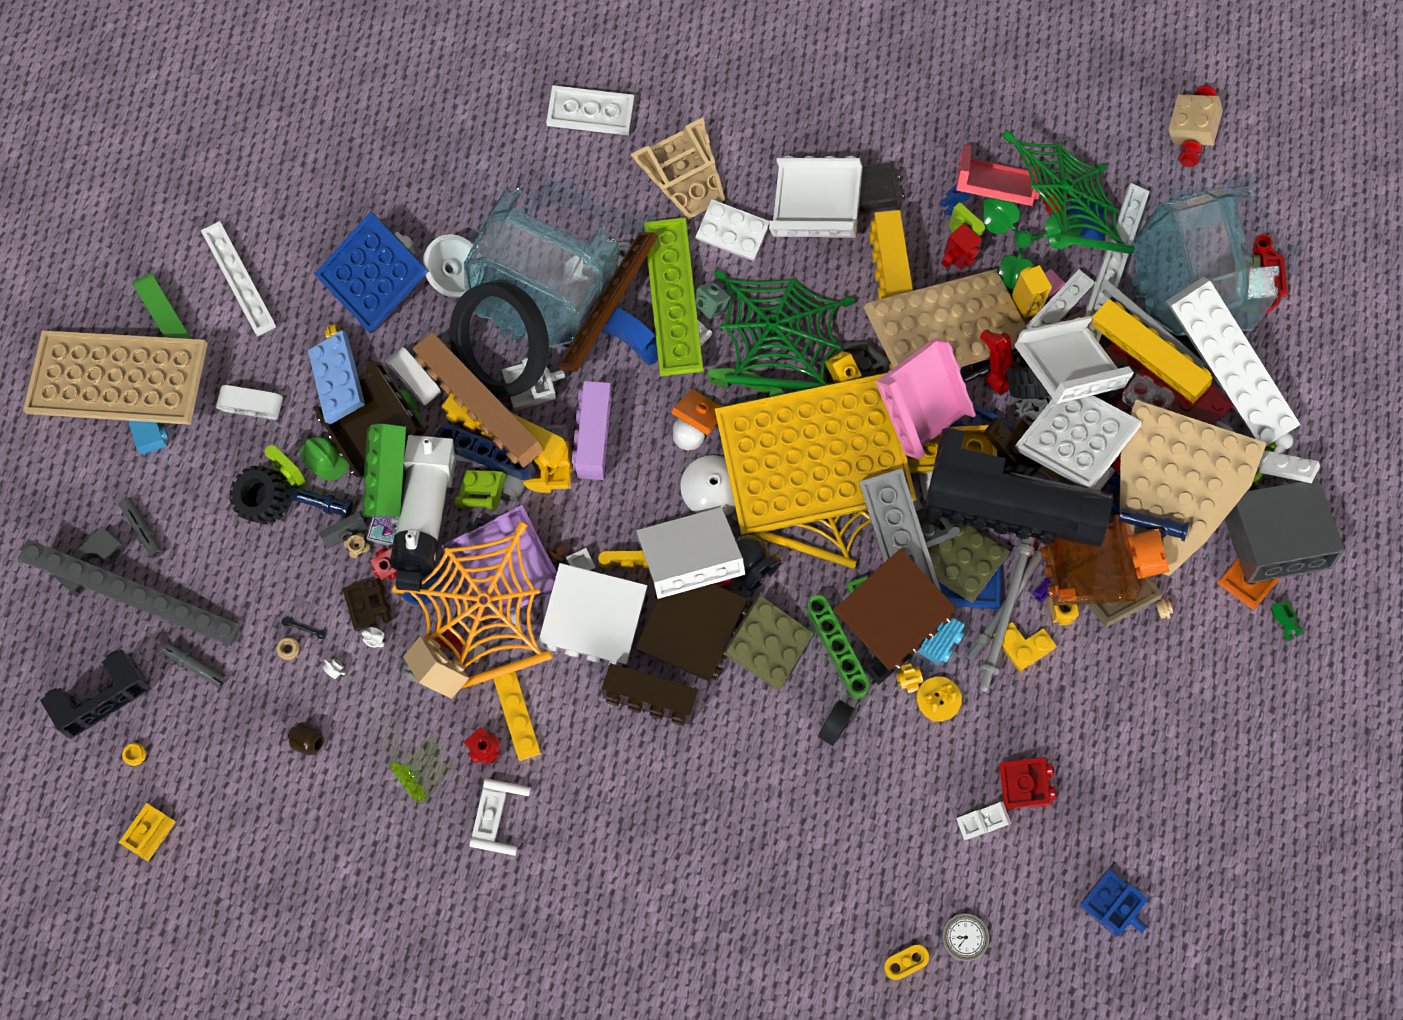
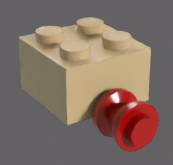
M1210 85L1198 87L1195 92L1196 95H1177L1168 130L1172 143L1182 144L1181 149L1184 152L1179 154L1178 160L1185 167H1192L1199 163V156L1196 154L1201 153L1202 145L1214 146L1223 109L1219 96H1216V90Z

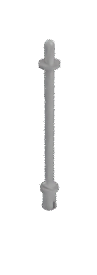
M1036 538L1022 539L1021 543L1017 545L1019 558L987 663L979 667L984 672L980 683V690L982 692L988 690L992 675H999V670L995 665L1027 559L1035 551L1034 543Z

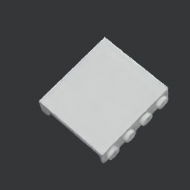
M792 156L777 158L779 170L774 217L769 225L772 235L774 237L856 238L863 171L860 158L854 156H847L845 158L826 156L824 158H815L813 156L794 158Z
M1091 316L1078 317L1069 321H1060L1055 324L1025 329L1019 334V338L1014 345L1056 404L1124 388L1134 373L1129 366L1119 369L1116 367L1087 328L1092 320Z
M722 507L636 530L640 549L642 548L658 599L745 575L743 558Z
M560 563L538 642L543 644V649L556 652V649L559 648L565 650V654L578 657V654L587 656L586 660L600 663V659L609 661L608 665L612 663L619 666H628V659L648 586Z

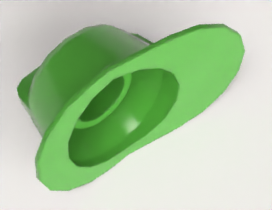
M325 437L307 439L301 448L300 455L303 463L323 480H338L345 474L348 468V462L338 453L339 448Z

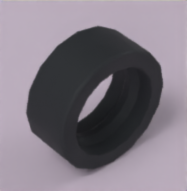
M839 700L821 728L818 738L834 746L849 722L855 708Z

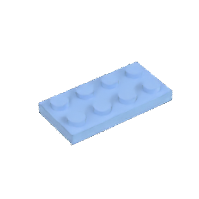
M341 330L308 350L326 423L332 424L365 405L346 332Z

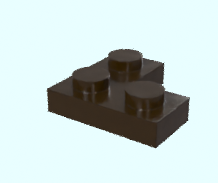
M997 417L991 421L983 434L1002 457L1006 458L1007 463L1012 465L1016 464L1022 455L1015 448V445L1029 429V426L1023 419H1020L1009 429L1001 418Z

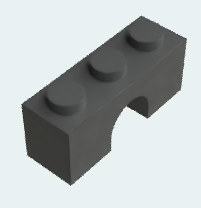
M101 526L89 535L88 540L82 546L76 547L71 556L87 563L93 559H102L111 565L126 549ZM53 575L75 597H78L86 589Z

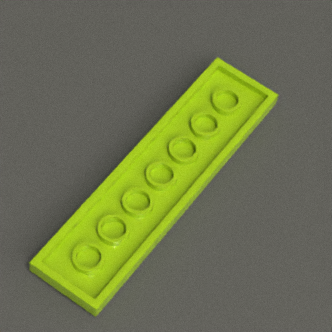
M686 217L644 222L645 232H654L658 236L647 254L660 377L703 372Z

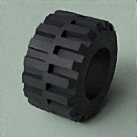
M1025 360L1014 363L1006 369L1011 397L1034 399L1050 396Z
M250 466V469L245 468L242 470L243 474H237V480L232 482L231 486L234 487L233 490H230L229 495L232 496V499H230L231 505H235L232 509L234 512L239 513V517L260 524H272L276 522V519L280 520L283 518L282 513L288 512L287 506L288 504L291 505L292 502L289 499L292 495V490H289L291 485L290 482L286 481L287 478L284 475L263 466ZM265 485V498L261 504L257 505V492Z

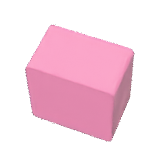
M1052 269L1045 273L1052 286L1046 301H1049L1065 285V282Z

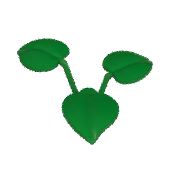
M989 198L983 201V219L986 228L994 234H1003L1010 227L1015 233L1014 243L1019 246L1018 257L1007 255L1002 259L999 266L1001 280L1011 294L1016 286L1020 272L1030 266L1034 268L1030 260L1021 259L1022 249L1028 247L1032 239L1048 237L1049 245L1056 249H1063L1072 245L1055 240L1056 234L1061 233L1054 214L1045 223L1047 233L1031 235L1025 230L1018 231L1013 225L1020 218L1019 209L1013 202L996 198ZM1071 218L1066 221V227L1078 223L1083 224V222L1076 218ZM1083 227L1071 228L1066 231V234L1080 236Z

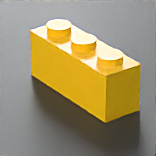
M1040 265L1034 268L1031 266L1020 272L1011 296L1023 320L1036 315L1043 308L1052 288Z

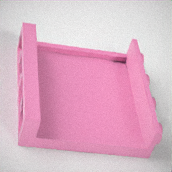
M933 338L876 381L904 454L916 459H920L925 455L922 447L940 434L943 428H948L963 415L976 416L973 403L966 390V384L962 380L959 365L955 361L952 346L948 341Z

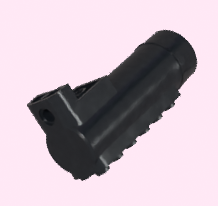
M951 428L942 429L924 512L928 514L927 517L940 520L941 517L950 519L949 522L959 525L965 522L972 524L971 527L976 529L992 528L998 534L1010 532L1016 534V537L1021 539L1037 538L1038 542L1043 544H1051V542H1056L1059 538L1071 543L1077 542L1101 547L1110 518L1113 494L1089 489L1085 486L1070 485L1004 470L1006 458L961 449L965 431Z

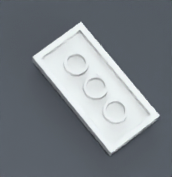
M552 85L546 121L547 126L629 136L634 95Z

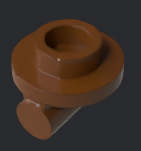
M556 543L554 550L546 549L550 560L558 564L560 561H566V558L561 556L566 551L561 543Z

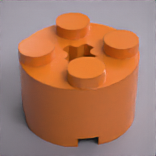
M1159 528L1127 536L1138 579L1170 572Z

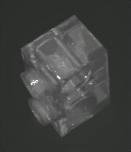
M1137 374L1122 394V402L1133 408L1136 400L1154 405L1153 402L1159 399L1164 401L1165 404L1157 407L1170 410L1174 404L1175 396L1168 388H1161L1154 384L1155 382L1146 375L1142 377ZM1138 388H1142L1146 391V393L1143 395H1138L1134 391Z

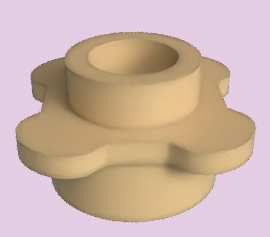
M357 533L347 541H344V546L349 549L351 558H357L359 554L370 550V545L365 542L362 533Z

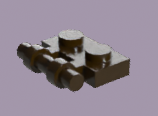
M380 578L372 580L373 588L370 589L366 588L365 582L342 588L355 632L376 626L375 617L379 615L382 616L383 623L392 621L390 614L392 609L390 604H387L385 597L387 592ZM376 597L379 606L372 608L370 598Z

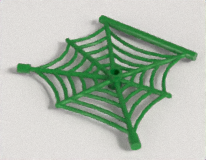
M1008 129L1002 134L1005 140L1014 144L1025 162L1032 182L1030 188L1035 189L1053 211L1061 233H1057L1055 236L1057 242L1133 254L1134 247L1126 245L1121 240L1116 227L1115 218L1119 210L1107 199L1099 181V173L1107 170V164L1102 163L1096 166V168L1071 155L1059 142L1056 144H1036L1015 139V136ZM1022 145L1045 148L1056 147V151H1035L1026 149ZM1032 154L1057 155L1058 160L1040 161ZM1025 155L1028 157L1029 161L1033 165V168L1038 177L1039 184L1035 183L1032 169ZM1075 162H1077L1078 164H1080V165H1082V166H1084V167H1086V168H1088V169H1091L1092 171H1087V170L1083 169L1082 167H1080L1079 165H1077ZM1059 164V169H1048L1045 165ZM1064 164H1066L1071 170L1077 173L1079 177L1075 175L1073 172H1071ZM1037 166L1040 167L1045 184H1043L1042 178ZM1064 170L1075 179L1070 178ZM1060 172L1061 180L1053 173ZM1094 174H1095V177H1096V183H1097V186H1098V190H1099V192L1101 193V195H1102L1103 199L1105 200V202H1104V201L1102 200V198L1099 196V194L1097 193V191H1096V189H1095V187H1094V184H1093V181H1092V175H1094ZM1047 175L1050 177L1052 184L1048 183ZM1088 177H1089V183H1090V186H1091V189H1092L1094 195L1092 194L1091 190L1089 189V186H1088V183H1087V180H1086V178H1088ZM1083 180L1084 186L1089 195H1087L1084 189L1082 188L1080 181ZM1040 189H1043L1044 192L1051 198V200L1053 201V203L1056 205V207H1057V209H1058V211H1059V213H1060V215H1061V217H1062V222H1061V219H1060V217H1059V215H1058L1056 209L1054 208V206L1052 205V203L1050 202V200L1046 197V195H1045ZM1081 197L1086 199V204L1081 200ZM1066 202H1077L1080 206L1070 205L1066 207ZM1090 202L1095 203V213L1090 209ZM1098 205L1104 208V222L1099 218ZM1079 209L1090 216L1075 214L1066 217V210ZM1107 210L1113 212L1112 225L1114 232L1108 225ZM1071 218H1083L1099 224L1103 229L1082 223L1066 227V221ZM1075 227H1087L1109 236L1117 243L1066 234V231Z
M720 269L715 272L714 275L722 283H725L727 293L730 296L727 317L724 324H721L719 328L726 329L734 341L737 353L735 373L733 375L725 374L724 383L799 390L831 385L824 381L825 361L828 360L834 351L842 349V346L837 344L832 335L831 322L839 306L846 307L854 304L852 296L837 302L811 293L796 282V278L775 281H742L727 279L728 276ZM732 283L752 285L790 284L785 288L748 289L738 288ZM794 284L809 296L830 304L822 307L809 301L793 287ZM730 288L736 293L739 303L735 324H728L732 309ZM791 290H792L800 299H802L803 301H805V302L808 303L809 305H811V306H813V307H816V309L811 310V309H809L808 307H806L805 305H803L801 302H799V301L790 293ZM786 291L783 297L769 299H748L742 293ZM788 296L806 312L800 313L794 309L787 301ZM741 298L748 304V314L745 323H739L742 316ZM781 301L779 306L757 307L753 303ZM784 304L796 315L789 316L785 314L782 310ZM834 308L830 313L827 324L828 333L832 340L830 342L825 340L821 333L820 320L824 311ZM751 309L757 313L756 323H748ZM776 310L774 315H769L768 317L762 312ZM819 313L816 327L820 338L813 336L810 326L812 315ZM781 314L785 318L779 320L778 317ZM808 316V334L801 332L800 319ZM761 317H762L766 322H760ZM796 319L797 330H795L792 326L793 320ZM789 322V327L780 325ZM756 327L759 335L758 341H756L755 334L751 328ZM760 327H765V331L763 332V334L761 333ZM737 328L746 345L747 356L741 364L740 349L730 329ZM741 328H747L752 335L754 346L751 350L749 349L746 335ZM781 330L786 331L788 333L784 335ZM768 333H769V334L777 333L780 337H778V336L766 337V336L768 335ZM791 334L799 336L794 344L788 340ZM802 337L809 339L810 341L805 345L802 353H800L796 349L797 344ZM768 340H783L787 346L782 344L761 345V343ZM813 341L821 343L809 364L804 358L807 348ZM825 345L833 347L826 355L819 375L813 368L814 361ZM777 347L793 351L797 357L780 353H767L753 356V354L759 349ZM776 356L802 362L808 370L783 363H761L747 367L745 365L749 361L758 358ZM780 366L804 372L816 378L818 382L741 376L739 374L752 368Z

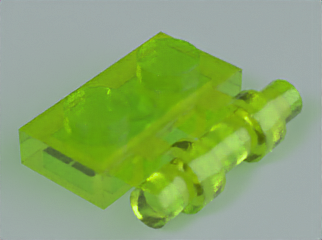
M396 760L389 766L415 802L421 803L426 799V792L418 784H413L412 781L416 778L405 763L400 766Z

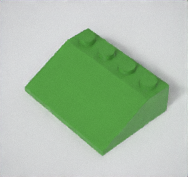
M375 424L370 425L367 429L362 518L400 517L406 427Z

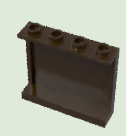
M372 359L365 364L368 370L358 377L365 402L364 406L332 424L325 422L322 407L316 405L313 407L317 413V420L325 426L328 431V437L339 448L338 453L350 465V472L359 478H364L367 429L370 425L388 424L406 427L405 448L408 435L422 436L426 432L382 362Z
M714 584L659 598L635 649L644 655L648 654L711 684L713 679L717 680L722 668L718 666L721 660H726L728 657L723 652L739 626L737 625L740 618L744 619L749 610L747 599Z

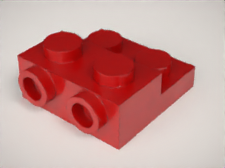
M1042 757L999 763L1003 802L1006 810L1054 806L1053 800H1057V791L1055 786H1051L1050 777H1054V767L1052 763L1048 762V759Z

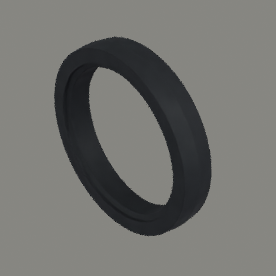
M486 282L470 288L460 297L454 307L450 321L449 334L452 353L496 398L513 397L531 389L543 375L549 355L547 327L542 313L533 299L521 288L507 282ZM488 296L499 297L512 305L520 315L527 331L529 341L528 360L522 374L512 383L499 382L486 374L478 364L471 348L469 335L471 317L477 305Z

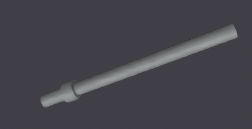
M1037 551L1023 572L1016 599L1045 557L1043 552ZM1006 599L984 632L980 633L976 638V644L967 656L969 660L975 662L983 648L986 649L991 642L990 638L998 627Z

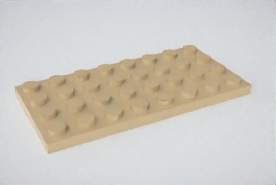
M997 269L867 303L863 307L893 368L933 338L949 342L953 349L955 361L960 368L990 359L987 345L980 341V335L984 330L988 329L998 334L1005 332L1010 335L1013 351L1016 349L1014 345L1019 338V334L1026 329V325L1004 282L1001 280Z
M42 330L23 411L26 414L191 425L208 343L200 339Z

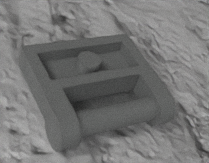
M924 508L916 511L927 548L951 539L960 533L958 525L949 522L950 519L941 517L940 521L945 526V529L940 530L934 520L927 517L928 514L924 512Z

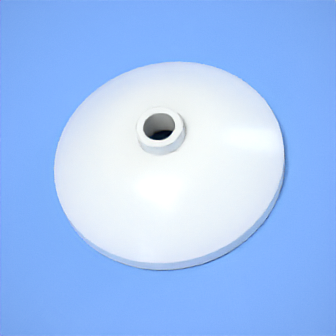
M453 234L442 235L434 239L424 252L423 265L429 270L426 278L434 289L441 294L459 298L470 288L480 285L484 274L483 260L477 248L467 239ZM445 267L449 268L450 273L446 271Z
M708 455L698 458L684 471L681 479V495L685 504L694 513L697 514L722 507L725 516L736 511L725 457ZM715 479L718 483L712 485L710 480Z

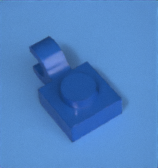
M957 184L946 193L947 197L939 203L943 207L948 205L944 214L949 216L952 215L953 208L957 203L960 202L962 204L972 195L971 193L957 191Z

